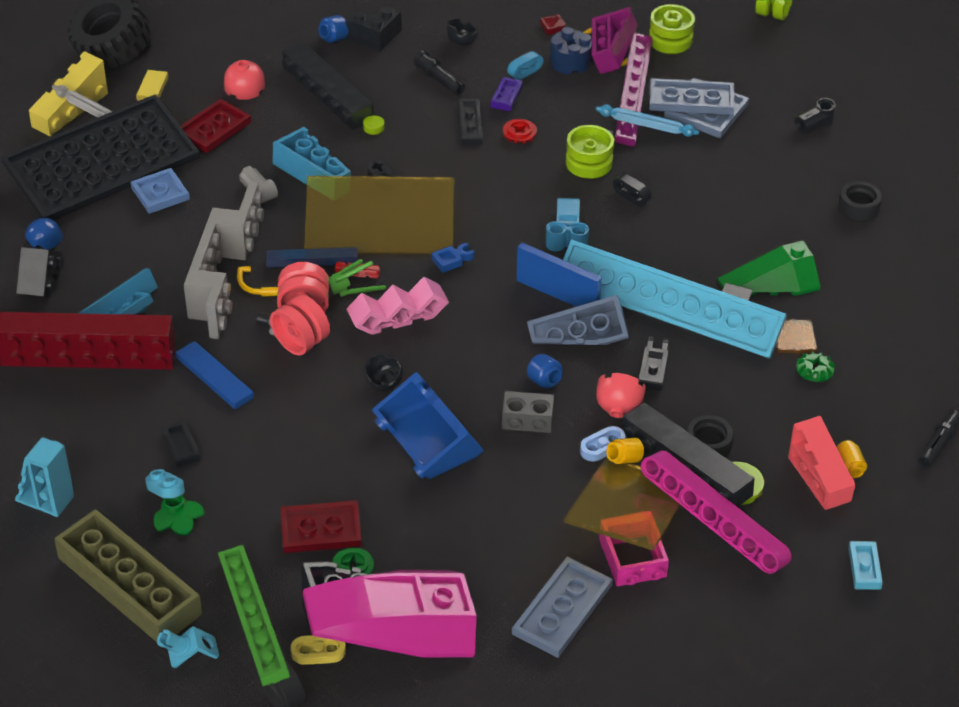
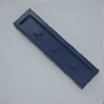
M357 247L267 250L266 267L268 268L286 267L296 262H309L318 266L336 265V262H346V265H348V263L358 261Z

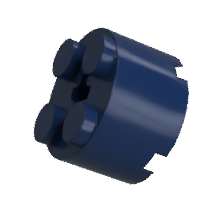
M564 27L562 31L556 33L551 38L550 62L553 69L563 74H571L572 71H578V73L586 71L590 66L591 36L576 31L572 27Z

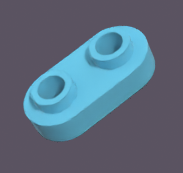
M163 469L153 470L145 478L147 490L162 498H175L185 492L183 480L165 472Z

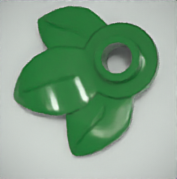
M182 495L175 498H164L161 504L162 509L154 515V527L158 532L171 528L178 535H188L193 530V519L204 515L203 507L196 501H186Z

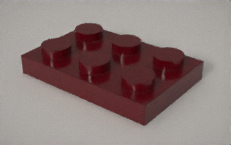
M219 99L180 127L196 148L208 153L250 124L251 115Z
M357 500L281 507L284 553L362 547Z

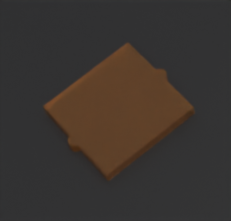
M785 320L776 343L778 353L800 354L811 351L817 352L811 320Z

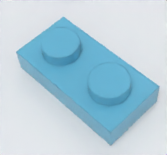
M850 541L849 555L854 589H881L882 576L876 542Z

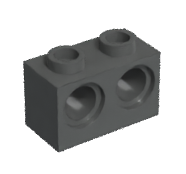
M505 391L502 429L551 433L554 395Z

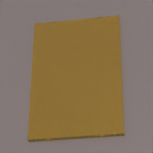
M606 457L564 518V523L654 551L679 509L680 504L645 477L640 466L630 463L616 464Z

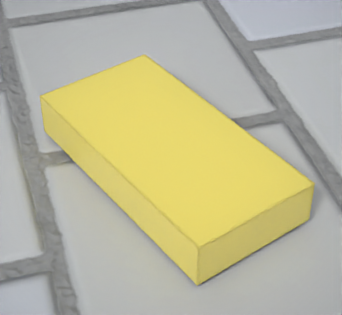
M147 70L136 95L137 101L154 94L160 98L168 80V72Z

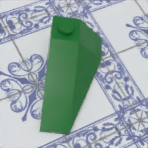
M804 241L780 246L718 278V283L722 289L725 283L753 290L752 296H755L757 292H770V295H778V292H791V295H802L820 290L821 287L813 254Z

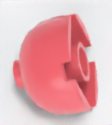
M240 60L229 65L224 73V90L229 96L230 93L236 95V99H252L259 96V92L262 89L263 91L265 90L264 73L252 61Z
M612 373L609 378H605V374L601 375L598 379L596 390L598 404L610 416L622 418L643 403L646 386L644 383L642 386L639 385V379L627 374Z

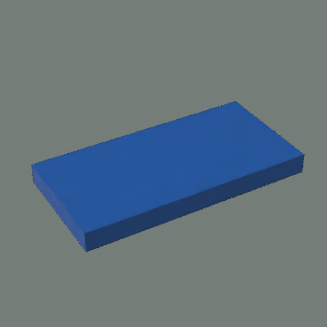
M521 243L518 246L516 281L575 307L600 300L601 276L525 243Z

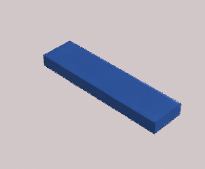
M194 341L176 352V358L232 408L237 409L254 398V392L197 342Z

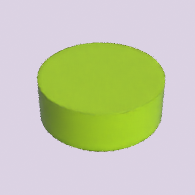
M368 116L363 121V129L371 135L380 134L384 131V120L379 116Z

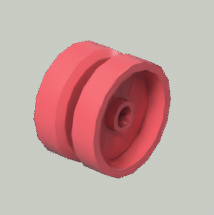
M296 262L286 266L281 270L278 277V308L286 305L296 295L303 294L313 299L325 313L329 301V276L323 268L309 262Z
M296 295L286 305L272 312L270 316V325L274 335L281 345L294 355H304L315 344L326 339L330 333V324L322 308L307 295Z

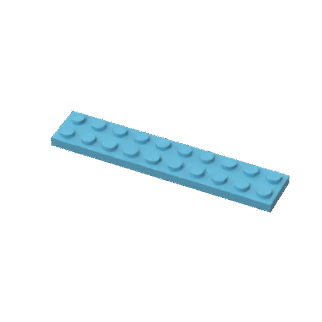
M570 240L563 259L568 263L602 277L600 299L617 295L624 308L768 359L772 357L787 314L574 240Z

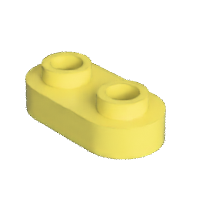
M312 635L298 637L291 644L292 659L302 665L335 663L343 659L346 654L345 642Z

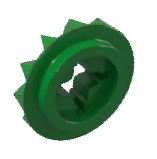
M811 351L810 354L803 353L802 357L798 358L796 369L806 380L823 382L833 376L835 363L831 361L830 356L824 357L822 352L815 354ZM815 363L819 364L817 367H815V370H813V365Z
M360 548L344 549L337 553L332 563L337 564V568L350 570L351 564L355 561V568H360L361 573L371 574L374 569L372 556Z

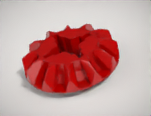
M525 119L510 120L503 126V137H506L508 142L515 141L516 144L518 142L525 144L526 141H532L537 133L536 126L531 121Z

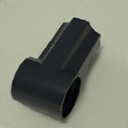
M828 98L819 99L816 107L795 117L794 123L797 126V130L804 133L818 126L831 125L834 120L835 102Z

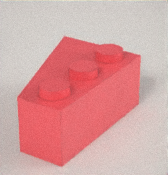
M821 416L795 423L788 458L825 510L851 502L855 490L854 479L851 477Z

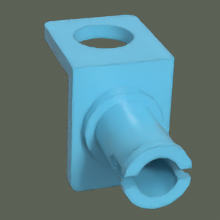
M193 626L181 636L171 633L169 630H163V633L161 632L157 638V644L168 649L171 666L174 668L179 667L198 651L214 659L219 657L215 637ZM202 638L209 643L211 649L204 645Z

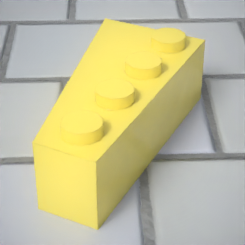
M84 51L80 55L81 60L76 65L72 64L68 68L69 73L63 79L59 78L54 85H65L68 91H76L97 102L108 94L103 60ZM52 89L50 93L45 92L29 109L31 126L48 136H52L85 110L71 104L65 97H58Z

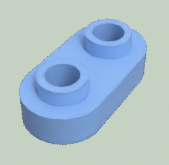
M610 426L584 438L580 445L581 456L588 461H598L607 457L606 449L608 444L615 439L626 438L625 432L619 427Z

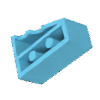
M42 437L24 459L21 472L22 480L18 484L19 493L16 495L15 501L58 517L74 498V491L65 446L58 441Z

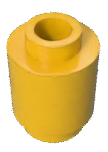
M638 438L615 439L608 444L606 454L608 459L616 464L637 463L643 458L644 446Z
M850 440L841 442L836 448L851 477H860L866 471L867 463L859 446Z

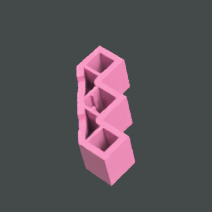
M423 277L409 292L392 285L378 301L361 293L349 305L347 311L356 328L373 335L381 333V329L392 326L393 329L410 325L412 320L420 318L424 320L433 319L449 301L438 283Z

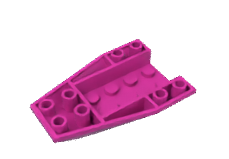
M396 570L327 582L306 588L302 592L312 636L418 657H474L476 612L464 573L451 570Z

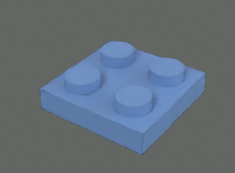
M171 168L131 181V189L149 214L190 200L189 192Z

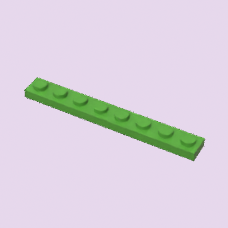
M240 545L219 552L220 562L262 686L289 678L290 675L244 546Z

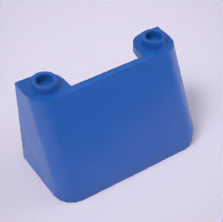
M417 371L372 409L378 417L374 420L383 432L388 429L413 459L416 464L413 469L421 479L425 476L428 479L434 478L478 457L484 452L482 447Z

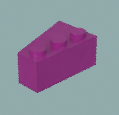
M630 7L592 18V57L600 74L619 69L638 26Z

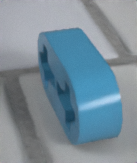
M535 51L528 52L513 60L508 66L507 73L515 80H520L539 70L543 64V57Z

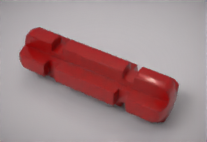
M336 262L335 273L352 263L346 265V262ZM371 265L352 276L366 278V275H368L369 278L377 279L379 278L380 267L378 265Z

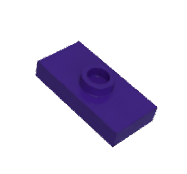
M503 77L491 100V108L511 112L523 87V81Z

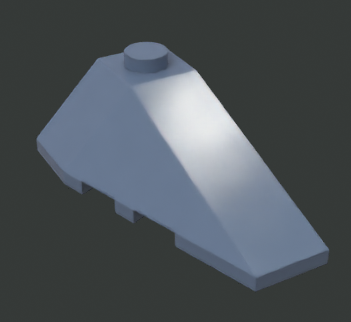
M617 295L527 321L533 344L607 345L629 338L623 308Z

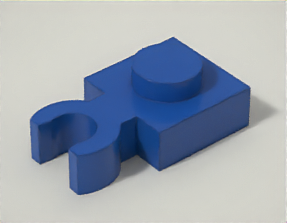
M468 243L459 245L457 249H454L451 245L432 253V261L442 273L462 266V261L474 259V250L469 251Z

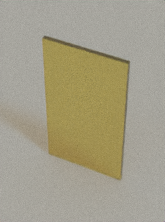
M307 176L304 249L357 247L358 253L432 254L451 245L453 247L454 177Z

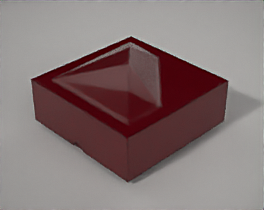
M559 14L540 18V24L547 35L556 34L566 27Z

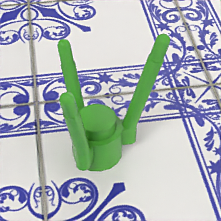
M362 259L329 277V285L333 294L339 293L341 297L348 294L385 290L386 286L347 289V287L351 286L348 277L373 265V261L360 265L363 263Z

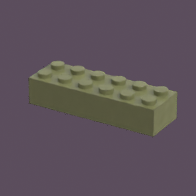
M96 509L54 538L58 558L156 642L159 634L163 633V630H169L177 635L202 615L200 595Z

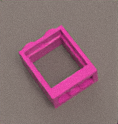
M650 513L600 522L599 540L616 586L633 585L638 582L667 577L669 559ZM646 539L653 560L621 566L613 545Z

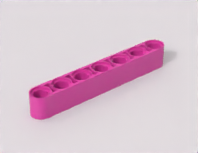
M659 451L643 459L641 470L645 477L762 571L771 574L790 563L791 552L786 545L666 451Z

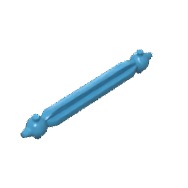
M608 104L596 107V110L603 117L612 116L615 120L674 134L683 133L686 137L699 134V131L694 129L691 124L683 125L679 121L620 107L612 108Z

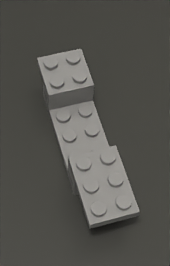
M249 182L239 210L212 208L184 283L188 319L208 321L209 337L213 339H219L221 331L226 329L227 314H231L233 305L232 300H229L231 284L227 283L226 273L216 272V266L221 263L222 258L246 260L249 251L252 252L254 236H258L259 222H262L264 218V209L260 206L263 194L259 191L258 182Z

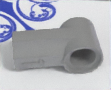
M251 166L245 167L242 173L239 174V179L246 188L250 181L259 183V191L263 194L262 203L277 198L278 192L274 182L271 179L266 180L256 168Z

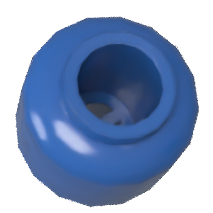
M334 15L321 20L318 31L321 38L326 42L333 43L344 40L347 37L348 28L342 16Z
M539 354L529 362L527 375L533 383L542 388L549 389L560 382L562 366L560 362L551 356Z

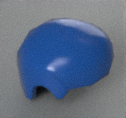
M39 218L27 227L25 237L33 248L39 245L45 250H50L62 241L63 234L55 221L49 218Z

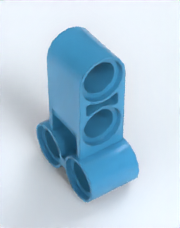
M557 198V221L550 222L546 227L545 245L549 250L561 251L569 246L570 240L588 245L589 227L579 222L580 199Z

